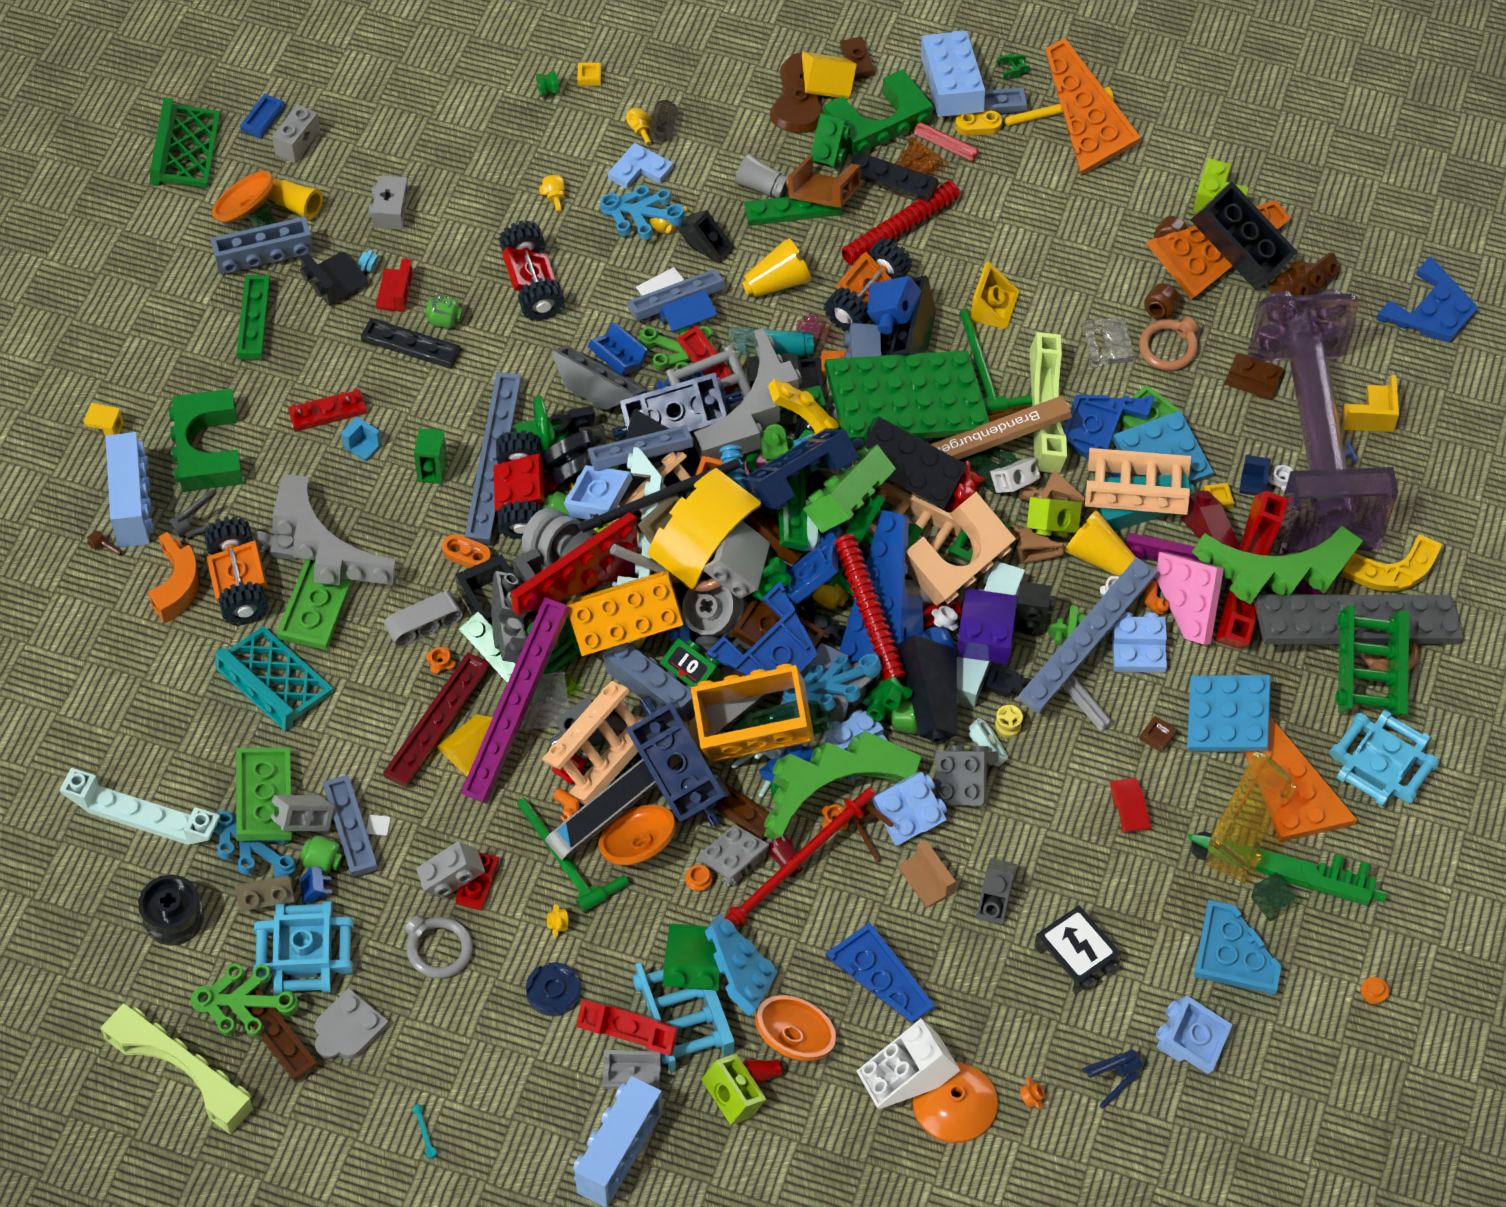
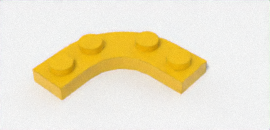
M776 379L769 383L768 387L773 403L799 414L810 424L815 433L825 428L838 429V422L833 417H830L814 401V397L809 392H802L789 383H783Z
M1419 534L1406 558L1394 564L1375 562L1354 553L1346 563L1341 576L1378 591L1404 590L1418 584L1428 575L1443 544Z

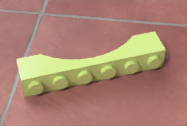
M1037 332L1030 347L1032 406L1059 397V376L1062 357L1061 335ZM1061 422L1033 432L1034 457L1036 458L1038 470L1041 472L1053 473V471L1060 473L1067 458L1066 435L1063 432Z
M123 1003L101 1027L105 1040L125 1055L156 1057L182 1069L194 1080L202 1092L209 1119L231 1135L253 1110L250 1100L251 1095L241 1086L234 1087L229 1083V1078L220 1070L214 1072L210 1069L208 1062L199 1054L193 1056L187 1051L188 1048L182 1041L177 1038L172 1040L166 1035L165 1029L158 1023L152 1025L145 1020L146 1016L138 1008L133 1007L131 1009Z

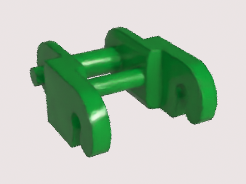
M1012 53L997 58V65H1001V61H1003L1004 65H1012L1013 69L1003 73L1004 80L1008 79V75L1010 79L1019 78L1021 74L1030 71V65H1026L1024 62L1026 59L1024 54L1014 56Z

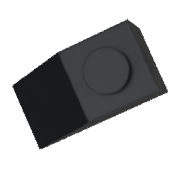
M708 210L691 213L677 228L691 248L716 263H720L734 249V246Z

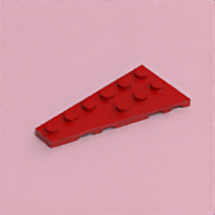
M628 512L511 591L512 610L520 616L539 609L545 597L554 601H560L618 579V576L624 577L635 573L636 564L611 554L610 549L613 544L638 553L636 517Z

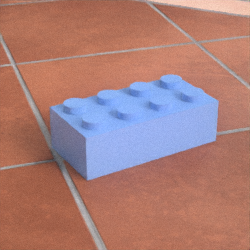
M967 31L921 36V60L938 117L984 112L985 88Z
M136 432L107 435L105 437L110 520L118 547L150 544L149 534L153 533L152 519L149 518V513L152 512L150 497H148L150 481L146 471H149L148 458L145 456L143 441H138Z
M633 1076L629 1078L627 1084L622 1083L615 1096L617 1100L614 1106L606 1109L601 1120L603 1123L599 1131H593L587 1143V1146H589L585 1155L580 1154L573 1166L577 1193L603 1207L609 1206L662 1115L661 1090Z

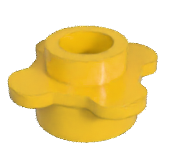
M554 904L553 911L547 914V926L549 929H552L554 937L558 936V931H566L568 928L567 911L559 909L558 904Z

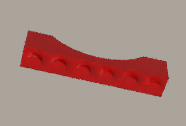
M1263 491L1254 496L1240 551L1268 556L1276 534L1283 522L1288 498L1268 491ZM1228 589L1214 641L1237 649L1249 645L1256 621L1254 601L1250 605L1244 600L1237 598Z

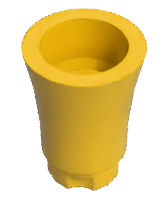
M274 179L273 188L268 199L274 201L279 206L297 213L301 217H306V220L310 221L316 217L321 209L323 193L317 188L302 186L287 180Z

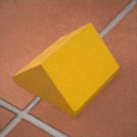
M809 52L802 53L805 93L850 98L856 63L843 57Z
M990 262L985 263L974 294L971 319L974 322L1005 329L1008 327L1019 290Z
M476 714L437 746V749L466 776L470 772L493 717Z

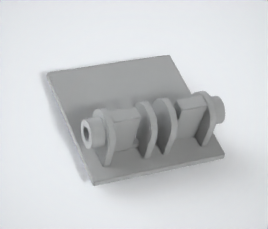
M734 824L698 855L696 860L724 876L722 878L723 883L729 887L731 884L735 885L743 877L742 874L747 875L749 873L748 869H754V866L766 858L765 854L768 853L766 848L769 847V844Z

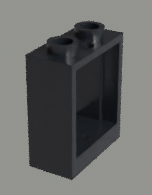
M502 554L455 574L457 589L472 616L480 612L491 625V611L484 613L472 591L492 583L495 571L513 574Z

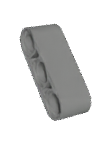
M444 591L393 613L386 618L384 626L395 645L403 647L455 624L462 618L463 612L452 593Z

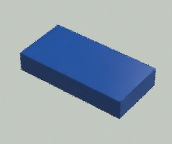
M264 94L240 125L241 131L262 139L284 110L285 102Z

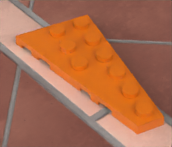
M1066 38L1045 48V54L1081 176L1141 143L1140 135Z
M1277 200L1256 206L1276 229H1279L1291 219ZM1196 226L1146 242L1190 299H1193L1232 267L1231 263Z
M1270 716L1269 750L1245 752L1279 842L1356 825L1357 819Z

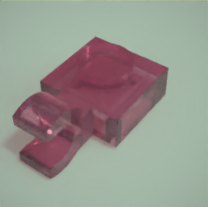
M809 312L808 316L804 315V319L797 320L796 331L821 334L824 322L818 321L819 313Z

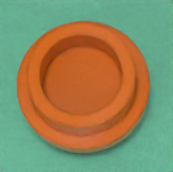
M703 865L692 866L685 875L686 885L693 891L708 889L712 883L711 871Z
M1378 977L1365 979L1360 989L1362 997L1370 1004L1384 1002L1389 994L1388 985Z

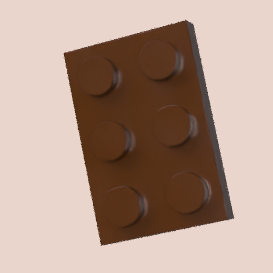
M758 597L753 598L731 635L753 647L781 618L765 602L761 601ZM797 615L814 648H816L825 631Z

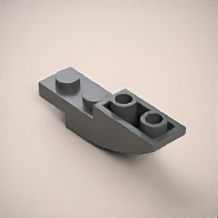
M495 571L491 611L495 649H500L502 661L517 663L527 639L523 622L526 613L519 616L512 610L511 591L521 585L520 575Z

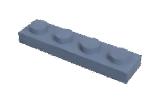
M713 269L627 301V307L637 321L648 319L660 313L661 306L706 290L708 295L715 294L717 291L726 288L725 281Z
M684 425L587 450L594 471L624 463L627 464L629 453L633 454L634 447L640 448L647 458H654L661 454L674 451L679 452L693 447V440L687 426Z
M349 775L322 782L328 802L335 806L332 816L351 877L378 870Z

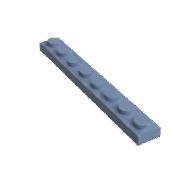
M496 373L465 532L466 538L482 544L491 545L497 513L494 507L493 465L498 464L496 460V439H499L500 435L504 436L506 432L512 434L522 381L521 374Z
M1136 557L1022 690L1018 700L1040 714L1153 581L1158 571Z

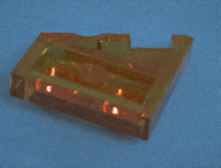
M912 136L908 140L907 149L905 151L902 150L899 160L895 164L928 175L942 166L943 160L942 157Z

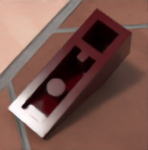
M1202 490L1190 493L1187 515L1182 514L1181 520L1199 539L1205 533L1220 543L1239 550V543L1222 504L1209 491Z

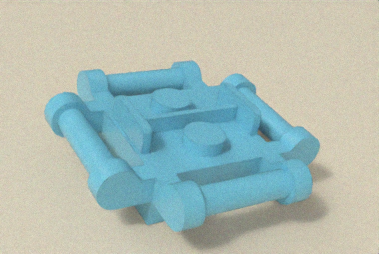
M1386 709L1375 724L1365 714L1357 713L1352 719L1353 724L1340 742L1333 745L1329 751L1333 759L1344 765L1336 779L1343 783L1345 781L1375 798L1376 803L1384 806L1393 795L1407 803H1412L1417 796L1416 791L1430 771H1434L1439 765V760L1435 756L1423 753L1431 736L1426 733L1421 734L1392 717V713ZM1387 725L1417 744L1413 747L1383 728ZM1362 730L1367 733L1353 755L1347 753L1346 750L1359 732ZM1416 763L1421 765L1409 784L1402 786V782Z
M323 901V904L285 906V903L276 904L274 920L254 923V933L257 937L256 964L253 966V971L256 966L261 964L266 965L270 969L272 975H274V995H279L284 991L322 990V993L331 992V973L350 974L353 972V962L350 961V946L354 920L349 917L332 918V901ZM332 930L340 931L339 960H331ZM270 933H273V963H267V940ZM261 971L258 977H264L267 971ZM318 973H321V979L283 981L284 975L290 974L291 978L317 977Z

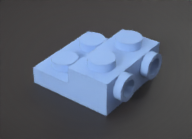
M585 465L564 502L569 515L589 520L596 513L601 515L617 508L633 479L631 473L608 468L594 471L593 466Z
M1125 612L1111 629L1114 672L1166 673L1167 636L1165 617H1159L1157 613H1147L1143 617H1133V614Z
M861 709L854 711L849 716V720L843 723L839 721L832 722L824 732V743L829 742L849 751L848 744L851 738L863 731H867L885 740L887 739L883 735L884 729L881 724L874 721L866 714V711L863 712ZM863 776L848 777L850 782H853Z
M923 772L910 775L876 794L871 799L876 810L893 822L892 827L885 823L884 825L894 845H900L917 834L926 832L947 820L944 815L947 813L946 806L940 798L936 800L932 792L935 788L934 782L929 775L924 776Z
M1188 996L1172 1001L1166 1010V1015L1169 1016L1166 1024L1160 1026L1155 1037L1159 1040L1156 1048L1178 1062L1185 1059L1207 1074L1213 1072L1232 1024Z

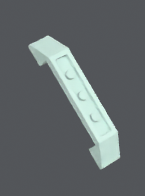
M634 447L633 454L629 453L627 468L631 469L633 476L651 478L650 481H646L645 496L663 489L664 478L642 450ZM661 501L643 508L641 521L655 507H657L661 503ZM640 532L638 548H642L641 555L652 559L647 555L650 543L644 534ZM637 564L635 565V574H639V578L653 574V571ZM618 576L617 582H613L612 586L638 578Z
M74 768L70 769L60 788V793L90 814L187 845L208 841L220 819V815L194 807L191 815L101 787L98 784L96 775Z

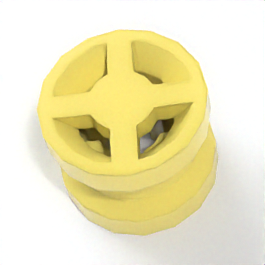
M1005 705L999 708L996 715L995 729L1000 736L1012 738L1019 734L1023 719L1021 710L1014 705Z

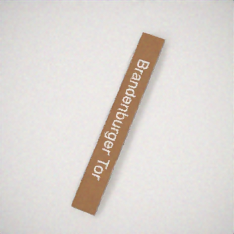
M1062 395L981 425L974 430L954 435L930 445L959 460L1072 418V414Z

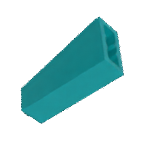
M1182 474L1181 488L1190 489V493H1194L1193 484H1189L1188 474ZM1157 475L1156 486L1171 487L1172 475ZM1146 476L1131 477L1130 484L1146 485ZM1120 477L1105 478V482L1120 483ZM1097 507V511L1114 531L1172 514Z

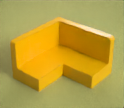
M1391 375L1388 386H1367V405L1344 404V430L1394 432L1399 416L1396 375Z

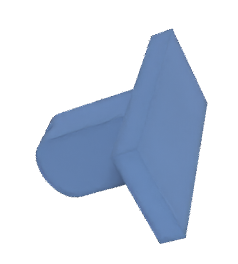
M1346 441L1347 450L1340 452L1338 457L1340 460L1351 457L1354 464H1357L1358 458L1350 442Z

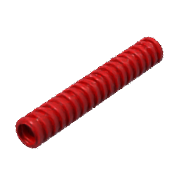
M946 181L939 188H936L928 202L918 199L910 206L900 210L899 213L889 217L888 220L883 221L882 224H878L870 231H867L865 235H861L853 242L848 243L847 246L841 249L844 260L852 266L863 253H868L879 239L895 240L897 236H901L915 225L925 221L926 218L936 214L937 211L942 210L943 207L953 203L954 200H958L960 198L958 187L952 181Z
M854 534L841 536L836 539L834 546L838 547L836 552L841 555L839 560L843 562L842 568L846 569L845 576L849 577L847 582L852 585L850 590L854 592L853 598L857 599L856 606L860 607L858 612L863 615L861 620L866 623L864 628L868 630L867 636L871 637L870 644L874 645L872 650L877 653L876 655H878L881 662V674L885 675L883 680L886 681L892 675L901 680L907 673L905 670H902L904 665L899 662L901 660L900 655L896 654L898 649L894 647L895 641L891 640L893 635L891 632H888L890 629L889 625L885 624L887 619L883 617L884 611L880 610L881 603L877 602L879 597L874 594L876 589L872 587L873 581L869 579L870 573L866 572L868 567L863 564L865 559L861 557L862 551L858 549L859 543L855 542L857 537Z

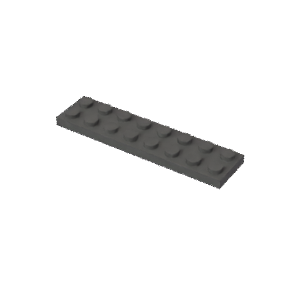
M1257 595L1254 599L1264 644H1339L1340 628L1337 627V616L1340 610L1349 605H1355V616L1383 620H1388L1389 616L1399 610L1408 611L1409 644H1460L1463 640L1452 595ZM1354 627V642L1389 644V633L1386 630Z

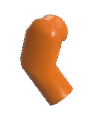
M1153 580L1145 589L1143 601L1153 613L1164 614L1169 608V602L1167 599L1163 601L1164 598L1157 596L1158 582Z

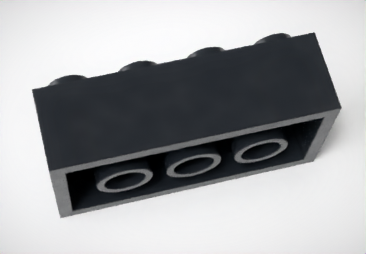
M1233 181L1222 188L1190 219L1255 290L1268 282L1298 252Z
M880 416L873 418L862 439L864 447L866 446L867 449L878 444L896 468L885 482L944 510L967 464Z

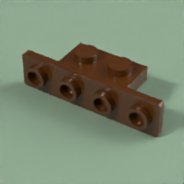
M1329 252L1316 263L1294 262L1288 270L1277 275L1276 279L1268 285L1270 294H1276L1272 297L1271 301L1277 319H1284L1340 273L1335 253Z

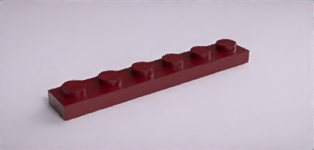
M467 652L384 770L385 778L406 789L490 670L489 662Z

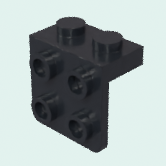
M339 252L319 264L315 262L309 253L300 257L302 266L300 273L302 277L312 285L316 294L322 297L329 307L368 285V278L346 252Z

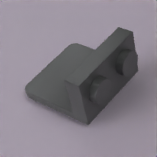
M948 746V751H936V800L940 798L945 805H984L986 803V762H998V751H988V746H972V751H964V746Z

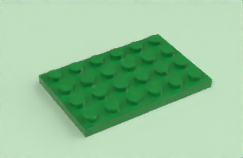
M968 350L918 353L908 356L885 355L825 360L824 367L841 430H846L851 441L857 437L863 439L873 418L878 416L920 439L952 437L974 430L976 427L990 422Z

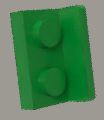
M823 113L820 114L810 155L813 156V161L824 163L831 167H837L839 163L843 162L845 149H842L844 140H848L851 126H848L849 120Z

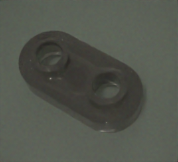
M661 100L655 105L648 129L650 137L655 141L666 142L672 135L678 114L677 106L673 102Z

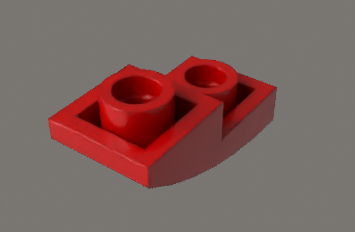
M1137 778L1109 781L1114 808L1118 807L1122 833L1150 829L1151 825L1147 807Z
M478 852L485 872L460 887L456 895V905L482 911L497 870L499 857Z

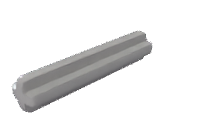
M1072 675L1063 688L1096 727L1101 731L1105 730L1111 725V719Z

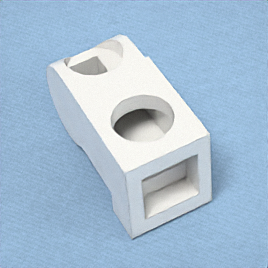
M1035 457L1022 459L1006 467L990 471L996 493L1016 491L1041 477Z

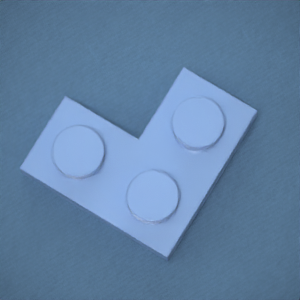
M634 143L608 172V179L626 189L632 185L640 174L661 184L674 169L673 162Z

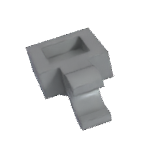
M262 531L255 532L254 540L258 544L259 550H270L271 557L297 559L293 558L294 536L274 534V537Z

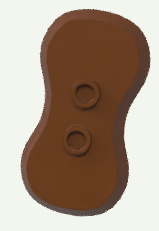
M795 53L785 60L780 68L783 85L782 92L771 107L770 119L776 127L782 130L807 133L817 129L820 114H824L822 106L823 95L805 93L802 53Z

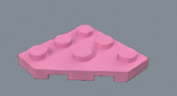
M1159 552L1156 568L1158 572L1155 578L1165 599L1169 602L1170 610L1184 639L1201 644H1211L1224 568L1167 552Z

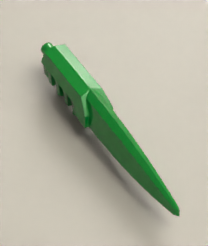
M1188 834V838L1208 850L1274 878L1368 906L1370 899L1385 902L1387 892L1374 889L1377 879L1373 877L1371 879L1368 878L1371 865L1368 863L1360 862L1358 873L1353 874V871L1347 870L1346 872L1341 870L1344 857L1337 854L1333 856L1331 867L1321 862L1316 868L1313 862L1299 860L1231 841Z

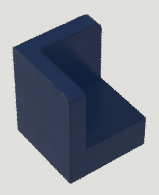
M1246 455L1239 489L1241 494L1255 496L1266 491L1271 459Z

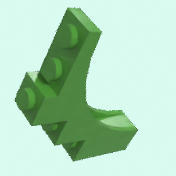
M1341 526L1329 539L1312 549L1291 555L1265 556L1237 550L1220 543L1204 533L1192 553L1204 563L1224 568L1223 577L1234 582L1229 590L1237 598L1251 605L1265 585L1271 587L1279 595L1290 596L1302 579L1308 582L1311 587L1318 589L1324 594L1363 540Z
M863 731L851 738L848 744L849 751L826 742L814 749L810 762L792 754H788L781 759L779 758L772 771L775 774L772 783L781 787L777 789L773 798V802L776 803L774 810L768 814L765 820L764 827L767 829L764 836L772 840L781 837L791 817L802 802L825 784L847 777L859 776L885 778L898 783L916 773L922 756L867 731Z

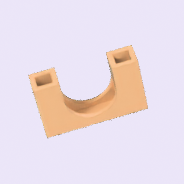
M977 492L950 513L971 541L973 553L968 565L955 566L947 563L939 556L924 536L905 551V564L908 565V573L936 606L943 601L948 604L959 595L956 591L961 586L964 589L977 580L974 575L978 571L983 574L994 565L991 560L996 556L999 559L1012 550L1009 545L1016 540Z

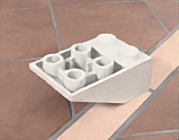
M921 1018L859 1068L857 1073L876 1107L882 1109L939 1088L958 1073L960 1069L939 1034Z

